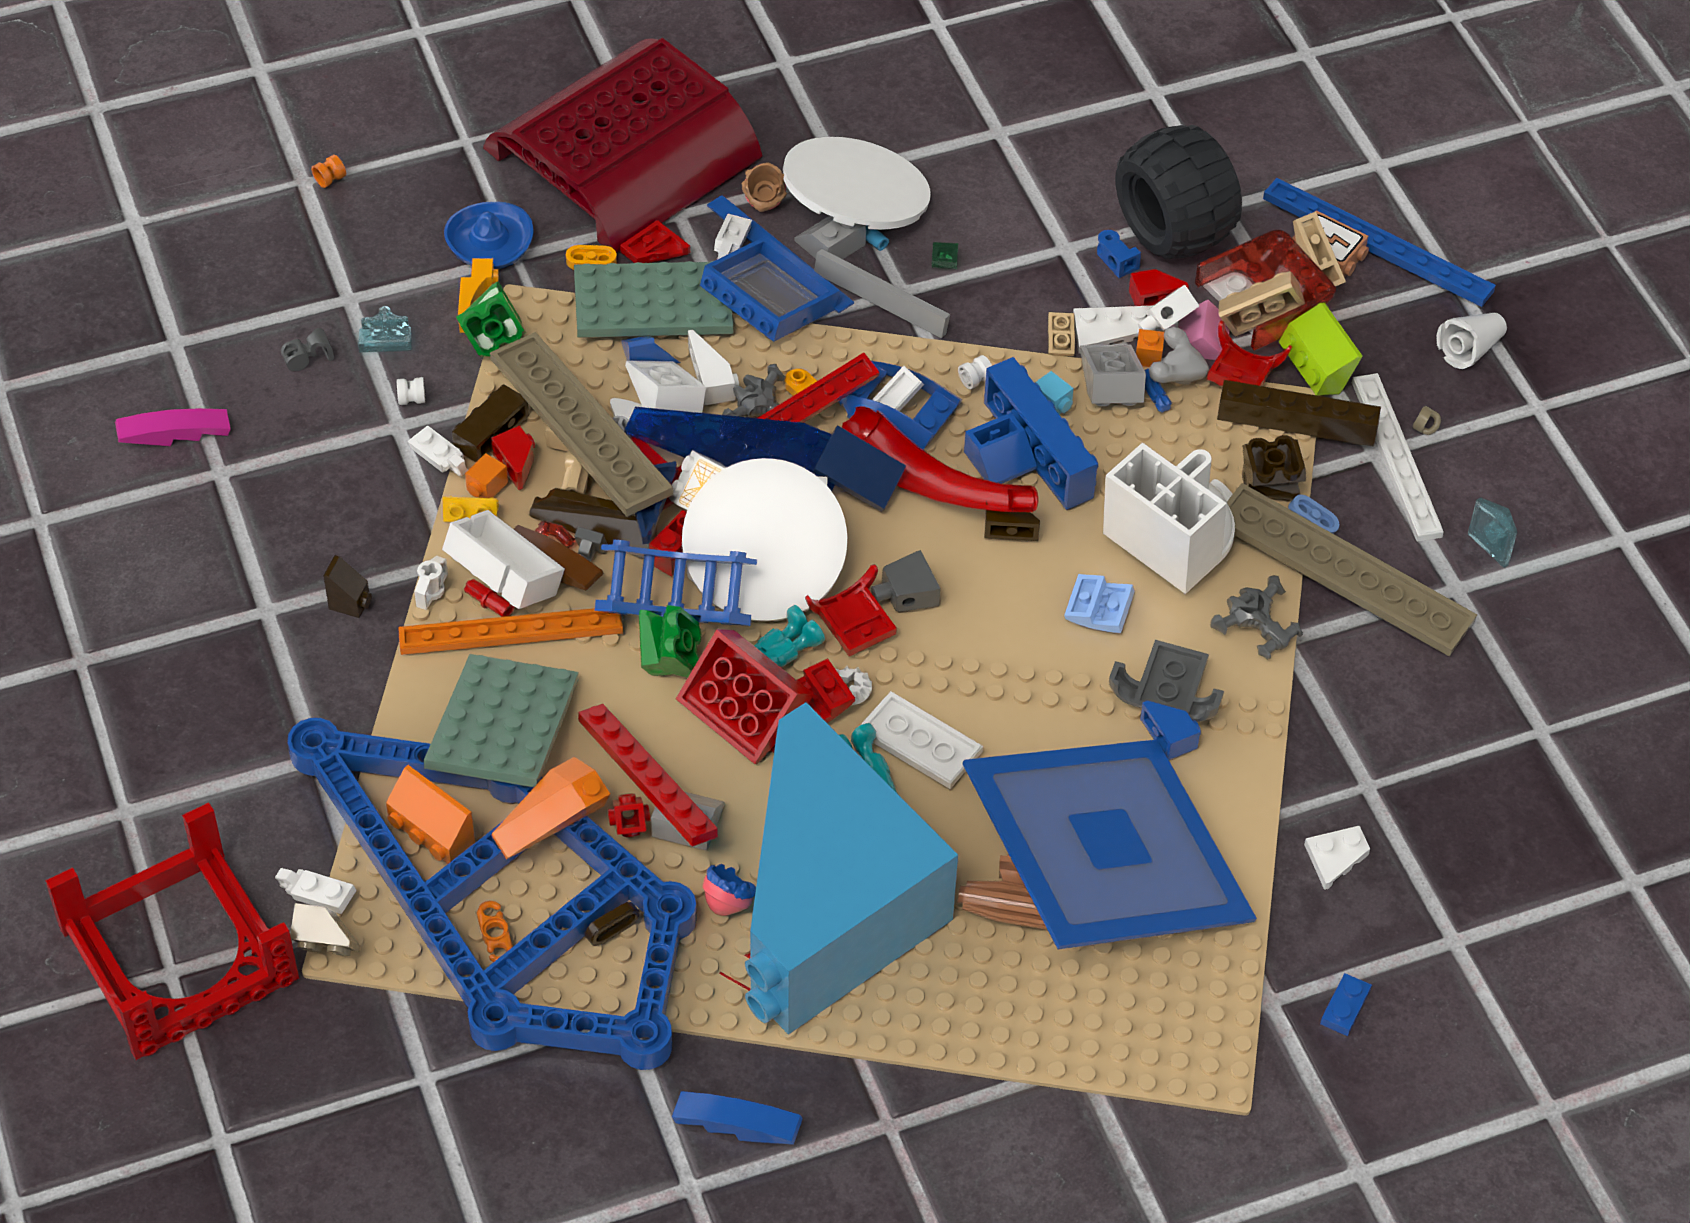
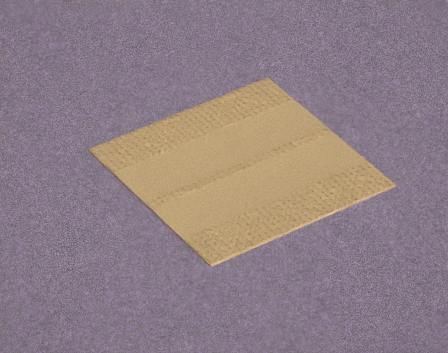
M510 284L504 287L503 290L519 314L522 326L527 332L521 338L536 332L611 418L614 417L610 407V400L612 398L625 399L641 404L625 366L627 360L621 340L642 336L577 337L575 293ZM732 313L733 334L699 335L730 364L732 374H737L739 386L742 388L746 387L743 382V378L746 375H752L765 380L768 376L767 366L770 364H777L779 370L785 376L792 369L806 370L818 381L863 352L871 361L893 364L900 367L905 366L907 369L929 377L960 397L962 402L924 451L947 466L979 479H983V477L964 453L965 431L996 418L984 404L985 382H979V385L973 389L966 388L959 377L958 367L967 362L973 363V360L981 355L986 356L992 366L1014 357L1020 365L1026 368L1028 376L1034 383L1052 371L1074 388L1071 408L1059 415L1067 420L1072 432L1082 439L1084 447L1098 461L1094 498L1066 510L1036 470L1002 483L1031 485L1037 489L1039 497L1038 507L1036 511L1031 513L1040 520L1038 541L984 538L986 510L968 508L936 501L896 485L885 509L881 512L827 481V487L836 497L845 518L847 552L842 571L832 589L823 599L837 595L852 586L873 564L878 567V574L871 586L881 584L884 566L921 550L941 588L940 604L935 607L898 612L895 611L890 599L879 601L880 606L897 627L896 635L850 657L821 617L809 609L803 613L808 622L814 620L820 626L824 633L825 641L816 647H808L799 651L797 659L781 668L797 680L804 676V669L828 658L835 669L843 670L846 666L850 669L859 667L861 672L868 673V677L872 681V690L869 697L862 703L851 705L827 723L838 735H846L850 743L852 732L862 724L891 691L982 745L983 752L978 758L1154 740L1140 719L1142 708L1123 702L1110 688L1109 677L1115 661L1124 663L1127 674L1133 679L1141 681L1155 640L1209 654L1196 697H1208L1212 694L1213 689L1223 690L1224 695L1218 713L1212 719L1197 722L1201 729L1198 748L1170 759L1169 762L1257 919L1252 923L1057 949L1047 929L998 922L962 910L963 904L957 903L960 885L966 886L967 881H1002V878H999L1000 855L1007 856L1008 854L967 772H965L953 787L949 789L873 743V752L880 753L889 766L890 776L899 796L958 854L953 920L788 1035L774 1019L767 1023L761 1022L753 1014L746 1002L745 994L748 990L719 974L722 972L751 988V978L745 968V961L749 958L744 955L750 953V929L755 896L748 909L731 915L720 916L709 908L703 889L707 869L711 865L717 866L719 864H724L725 869L729 867L735 868V874L743 881L751 882L755 886L757 885L774 753L769 751L758 764H754L675 699L686 682L687 677L674 674L652 676L641 668L639 615L621 614L623 634L401 655L399 642L371 736L431 744L469 654L579 672L577 686L541 777H544L552 768L573 757L595 769L611 794L604 807L587 816L663 882L681 883L687 886L695 895L696 925L689 936L679 941L665 1016H667L671 1024L672 1032L1230 1114L1249 1115L1252 1106L1297 635L1290 639L1286 648L1270 653L1271 659L1267 660L1265 657L1258 655L1257 646L1267 643V640L1261 636L1262 633L1259 628H1239L1235 624L1228 627L1227 633L1224 635L1211 628L1210 623L1215 615L1220 614L1222 618L1230 615L1227 599L1231 596L1239 597L1240 589L1249 587L1264 591L1268 586V577L1277 575L1286 592L1282 595L1276 593L1271 598L1273 604L1270 609V618L1275 622L1278 621L1285 630L1290 626L1291 622L1298 623L1303 574L1234 535L1232 547L1225 558L1185 594L1103 534L1106 475L1141 443L1147 445L1174 466H1177L1195 450L1202 449L1209 452L1211 455L1209 483L1213 479H1217L1233 494L1240 484L1243 483L1242 470L1244 459L1242 445L1248 444L1253 438H1263L1268 442H1273L1278 436L1288 435L1293 439H1298L1306 468V481L1298 482L1300 495L1310 497L1316 437L1217 420L1223 386L1207 380V376L1190 384H1179L1176 382L1160 383L1166 392L1165 395L1172 402L1171 409L1161 413L1146 390L1144 393V403H1136L1132 406L1122 405L1121 403H1110L1108 406L1092 404L1087 394L1081 358L812 323L773 342L735 313ZM688 335L650 336L654 338V342L681 362L677 363V365L697 379L688 349ZM491 356L483 357L465 419L475 407H479L488 398L489 394L496 391L501 385L505 384L518 392L491 361ZM886 376L868 399L872 400L893 377ZM785 379L783 381H776L774 384L776 386L775 400L781 404L792 397V395L785 388ZM1268 382L1263 384L1264 387L1315 395L1312 389L1307 387ZM920 389L900 412L913 419L932 395ZM736 397L734 401L710 405L703 404L702 417H691L690 420L668 417L666 420H661L662 429L653 432L647 444L667 462L676 461L677 467H679L686 456H690L692 450L700 454L760 416L750 418L745 415L739 419L737 427L724 424L721 417L725 409L729 408L733 411L738 408ZM838 401L785 434L783 440H775L743 461L762 458L783 460L801 466L817 477H821L812 471L835 427L838 425L842 428V423L849 420L843 404L840 405ZM528 403L529 416L520 426L526 434L529 433L535 442V448L533 449L534 461L523 489L518 490L508 476V483L494 496V498L499 500L497 517L512 529L517 525L541 533L578 553L579 546L574 537L575 533L529 516V511L535 497L543 498L548 495L550 490L562 488L567 451L547 447L545 429L548 425ZM492 450L488 455L495 458ZM466 456L462 458L465 460V466L468 470L476 463ZM450 469L442 497L476 498L467 491L465 474L460 477ZM589 477L585 494L612 500L593 477ZM1268 497L1288 508L1289 503L1292 501L1290 499ZM442 498L423 562L431 560L435 556L447 560L448 575L443 582L445 591L440 598L432 600L427 610L416 607L414 592L404 626L501 617L489 608L484 609L479 601L464 591L466 582L472 579L477 580L489 589H491L490 586L474 576L467 568L453 560L449 554L442 550L451 523L443 522ZM675 503L664 509L656 525L657 535L681 510L686 512L688 510ZM615 552L595 553L591 562L602 569L604 574L586 591L560 582L556 596L521 609L515 607L511 616L595 608L596 600H607V595H610ZM626 554L621 596L624 597V602L636 603V600L640 598L644 559L632 554ZM686 566L682 603L685 604L684 609L698 610V606L702 604L703 594L694 582L688 578ZM655 567L650 600H653V605L666 607L668 602H671L674 575L671 577ZM1078 574L1101 575L1105 577L1106 583L1133 585L1135 592L1121 633L1096 630L1065 619L1064 614ZM715 606V611H723ZM788 620L775 622L751 621L750 626L699 622L702 638L700 644L697 645L698 656L700 658L717 629L735 630L752 645H755L771 629L777 628L782 631L788 625ZM854 680L845 683L848 688L854 685ZM604 704L684 792L725 802L716 826L718 828V837L711 840L707 851L652 837L651 816L655 805L578 721L579 711ZM852 745V749L860 756V754L855 750L854 746ZM360 772L359 785L423 881L426 882L444 868L447 863L443 860L438 861L435 859L429 849L422 844L417 845L404 830L394 828L388 821L386 802L399 777ZM432 782L472 812L475 842L505 820L519 804L518 802H501L494 798L488 789ZM633 793L636 794V797L642 798L643 805H649L650 821L645 822L646 832H640V835L633 837H623L622 834L617 835L615 826L609 825L608 809L613 808L612 800H617L619 795ZM623 811V815L625 817H630L633 815L634 811ZM345 823L330 878L353 884L356 889L355 894L343 913L336 914L359 943L360 952L351 951L350 956L332 954L333 952H329L327 948L323 947L321 952L307 951L302 968L303 976L308 979L463 1001ZM553 834L527 848L445 914L484 971L493 963L489 959L491 954L501 957L506 953V950L496 948L493 953L487 951V945L482 939L477 918V910L480 904L485 901H496L501 905L500 910L488 908L484 911V914L495 916L498 911L503 913V919L508 924L512 944L515 946L601 875ZM637 907L640 911L637 921L631 927L601 945H592L586 937H583L514 994L518 1001L523 1004L625 1016L628 1012L635 1010L650 933L645 928L643 912ZM492 927L487 931V934L491 937H498L503 933V930L499 927ZM659 960V961H656V962H657V963H663V962H665V961ZM466 974V975H463L462 977H468V976H471V975H470V974ZM652 986L650 988H659L660 986Z

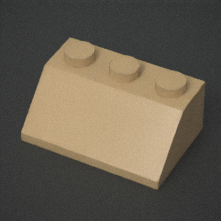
M1289 271L1287 273H1279L1274 278L1263 283H1255L1244 291L1229 294L1226 298L1219 301L1218 313L1233 335L1238 336L1306 307L1298 280Z

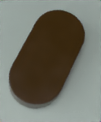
M625 902L592 922L585 931V937L592 945H601L631 927L637 921L640 911L632 902Z

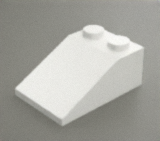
M626 361L625 366L642 407L653 418L666 420L668 417H676L682 420H690L691 417H702L706 386L674 361Z

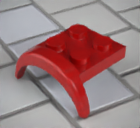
M1220 320L1218 324V337L1222 351L1210 368L1207 380L1215 382L1220 386H1223L1224 380L1263 386L1272 369L1279 366L1286 359L1292 346L1289 345L1283 352L1271 356L1250 353L1239 347L1231 339L1226 330L1225 322Z
M875 564L870 565L866 573L857 582L837 595L819 601L811 599L809 595L805 597L809 608L821 617L849 657L896 635L897 627L869 591L878 574V567Z

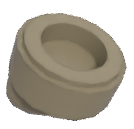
M1425 406L1412 427L1420 433L1431 435L1440 427L1441 417L1433 409ZM1431 416L1434 418V424L1428 429L1424 426Z

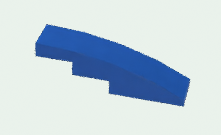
M681 1091L672 1115L676 1124L703 1125L707 1132L735 1134L739 1141L794 1144L803 1119L799 1114L764 1104L713 1094Z

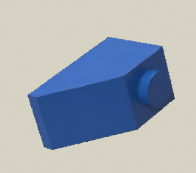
M1148 700L1142 703L1140 719L1153 739L1158 740L1168 760L1198 748L1201 729L1199 724L1192 720L1186 711Z

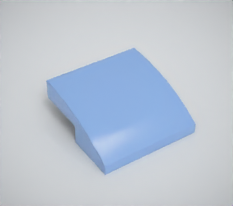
M1078 574L1064 617L1066 620L1088 628L1121 633L1135 592L1133 585L1106 583L1105 577L1101 575Z

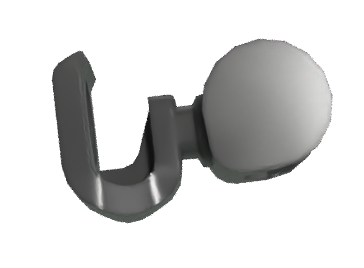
M322 328L314 329L307 337V343L305 344L301 343L299 339H295L282 346L281 354L289 370L300 371L306 368L309 364V356H317L315 351L317 346H322L329 361L334 359L332 347Z

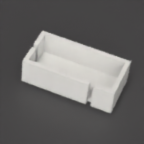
M489 510L472 515L471 518L466 517L451 522L442 548L453 560L467 568L474 576L490 586L493 591L502 593V597L518 609L556 596L565 570Z

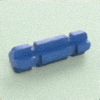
M1149 368L1145 369V390L1151 400L1156 403L1155 406L1159 412L1169 411L1172 404L1171 400L1165 395L1166 392L1161 384L1150 378Z

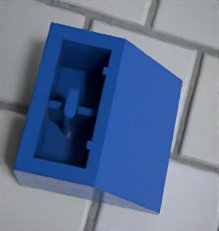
M1012 412L965 431L964 453L984 480L1002 484L1037 469L1026 432Z

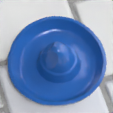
M482 202L467 206L453 214L445 225L444 236L451 251L464 263L472 266V258L493 259L494 269H501L514 264L525 254L533 237V224L530 216L516 205L506 202Z

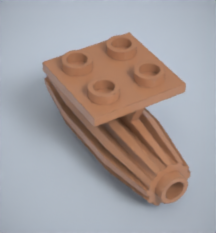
M1009 854L1007 856L1000 855L999 878H1002V881H967L966 886L960 885L957 903L963 904L962 910L998 922L1047 929Z

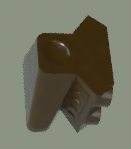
M1288 435L1278 436L1273 442H1268L1263 438H1253L1248 444L1242 445L1244 459L1242 470L1243 484L1266 497L1293 500L1297 495H1300L1298 482L1306 481V468L1298 439H1293Z

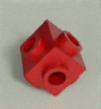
M630 793L619 795L617 800H612L613 808L608 809L609 825L615 826L617 835L622 834L623 837H633L640 835V832H646L645 822L650 821L649 805H643L641 797H636V794ZM623 811H634L633 815L630 817H625L623 815Z

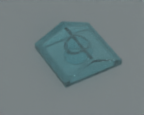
M1480 497L1475 503L1468 535L1505 568L1510 561L1517 529L1509 508Z

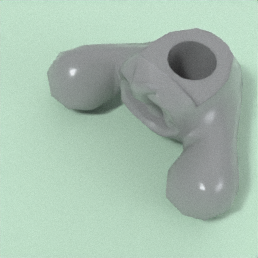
M1178 327L1167 328L1164 331V339L1173 351L1169 352L1162 362L1152 363L1149 368L1150 378L1159 383L1176 382L1179 384H1190L1193 381L1208 376L1209 366L1206 360L1191 345L1185 331Z

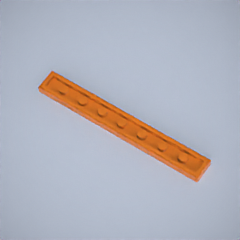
M595 608L402 626L399 627V642L401 655L623 634L621 614L595 611Z

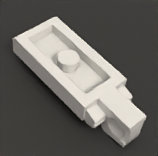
M727 214L715 240L714 251L718 252V259L742 248L751 228L752 220Z
M426 426L408 440L412 450L442 473L451 469L458 476L462 477L468 471L465 466V460L462 459L464 457L463 453L429 426Z
M281 868L275 876V879L280 883L279 886L285 888L286 893L292 895L294 900L313 906L326 907L339 914L343 913L356 892L353 884L307 870L299 869L295 873L292 870Z

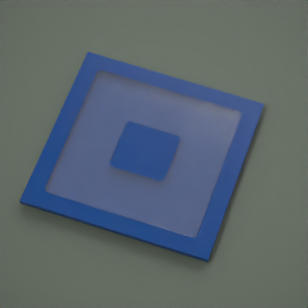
M1157 739L966 759L963 761L962 764L1057 949L1256 921L1257 918Z

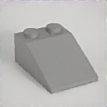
M1080 345L1087 394L1092 404L1108 406L1110 403H1121L1122 405L1132 406L1136 403H1144L1146 373L1132 345Z

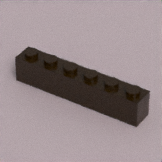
M1224 380L1217 420L1374 447L1381 406Z

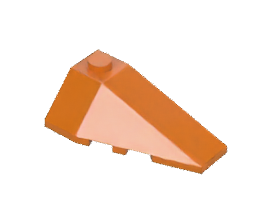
M573 757L549 770L496 828L491 836L505 858L509 859L604 807L611 793L595 769Z

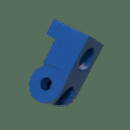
M1104 230L1099 233L1097 254L1118 278L1140 269L1141 252L1136 247L1129 249L1120 240V236L1116 231Z

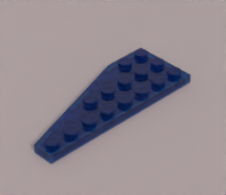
M636 406L624 431L632 437L684 458L688 455L690 456L693 450L721 463L725 467L752 459H778L801 466L817 477L821 476L812 471L831 436L828 432L800 422ZM827 481V487L833 492L835 485Z

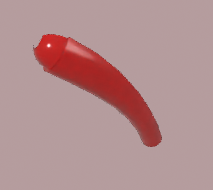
M864 406L855 407L854 415L842 423L843 429L906 465L897 483V486L936 501L975 509L1000 512H1034L1038 507L1039 497L1035 486L1000 484L975 478L953 469L921 449L881 411H875Z

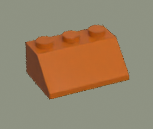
M407 765L403 769L386 802L387 819L394 828L404 830L417 845L422 844L429 849L435 859L438 861L443 860L449 864L475 843L472 812L418 771Z

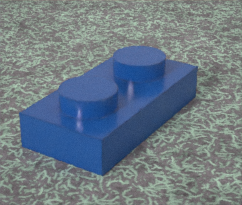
M1344 973L1322 1016L1320 1024L1348 1036L1370 993L1372 985Z

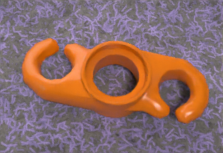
M485 901L480 904L477 910V918L482 939L487 945V951L493 953L496 948H502L507 952L513 947L508 924L503 919V913L498 911L495 916L484 914V911L488 908L500 910L501 905L496 901ZM492 927H499L503 930V933L498 937H491L487 934V931ZM491 954L489 956V959L492 962H495L498 958H500L499 956H496L494 954Z

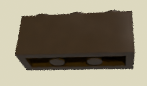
M505 384L501 385L496 391L491 392L479 407H475L462 423H458L452 431L453 445L464 456L477 462L485 453L489 454L493 450L492 437L519 426L529 416L528 402L520 393Z

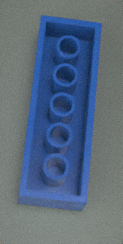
M1014 357L986 368L984 404L996 419L1012 412L1026 432L1037 464V473L1064 508L1068 510L1093 499L1098 469L1096 457L1087 451L1082 439L1072 432L1067 420L1061 418L1056 411L1053 402L1047 400L1038 383H1034L1028 376L1026 368L1020 365Z

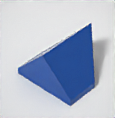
M642 336L621 340L627 361H674L676 364L681 363L654 342L653 337Z

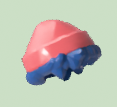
M724 864L711 865L707 869L703 889L706 902L715 914L727 916L750 907L756 892V886L753 883L743 881L735 874V868L729 867L725 869Z

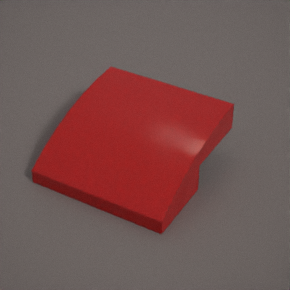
M828 658L804 669V676L797 679L798 682L814 694L808 704L826 723L836 718L856 701L854 695Z

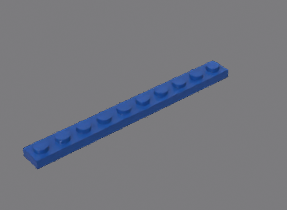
M1276 178L1264 191V200L1300 218L1319 211L1368 235L1366 247L1369 248V252L1480 307L1494 293L1495 284L1281 179Z

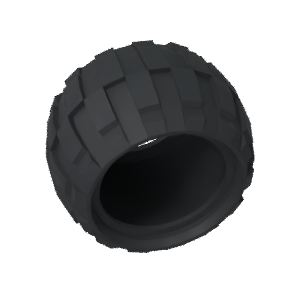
M1178 125L1156 130L1142 137L1127 149L1124 156L1120 157L1117 163L1115 186L1124 217L1138 240L1158 257L1177 259L1198 255L1220 243L1230 234L1229 231L1237 226V222L1240 221L1242 194L1235 169L1218 141L1198 126Z

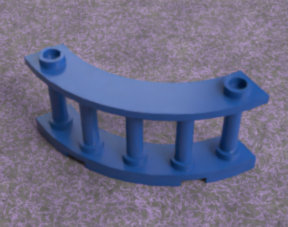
M613 540V545H601V550L615 552L610 595H607V600L595 601V611L639 615V610H647L663 617L666 607L653 605V600H650L655 557L675 559L671 602H668V605L679 606L684 609L685 604L682 603L686 560L706 562L702 604L698 606V610H684L700 623L716 622L725 625H751V615L740 613L741 608H738L742 566L757 565V559L746 558L747 553L730 551V556L662 551L629 546L630 541ZM626 554L644 556L640 598L636 600V603L624 602V597L621 596ZM717 563L731 564L727 606H724V611H715V606H713Z

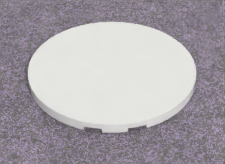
M820 137L795 145L785 157L782 169L784 173L783 179L789 191L803 205L817 214L823 212L833 216V221L849 226H854V223L868 225V229H894L914 223L928 208L931 194L929 184L923 174L905 158L879 145L852 138Z
M766 458L752 459L723 469L709 479L698 491L688 508L684 520L682 547L683 553L730 556V551L747 553L746 558L757 559V565L742 566L738 608H741L740 613L751 615V621L775 622L787 619V610L793 605H797L803 612L809 610L810 608L805 600L807 595L811 599L819 601L832 589L845 562L847 528L843 512L836 497L816 475L801 466L787 461ZM686 560L688 572L694 584L703 594L706 562ZM717 563L713 605L724 611V606H727L731 564Z

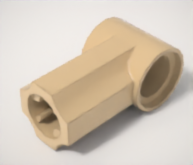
M568 450L565 459V476L561 489L585 494L589 477L592 476Z

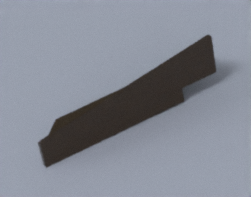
M554 488L549 491L546 497H535L529 511L530 517L576 533L578 527L602 533L608 545H613V540L630 541L629 546L649 549V544H642L634 514L626 517L612 500ZM657 527L654 530L651 541L657 536ZM634 555V556H637V557H640V558L644 559V556Z

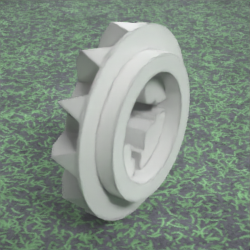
M846 666L843 670L836 669L845 683L854 680V685L849 687L856 700L852 705L862 703L869 697L872 690V681H870L868 673L861 672L859 667L850 669Z

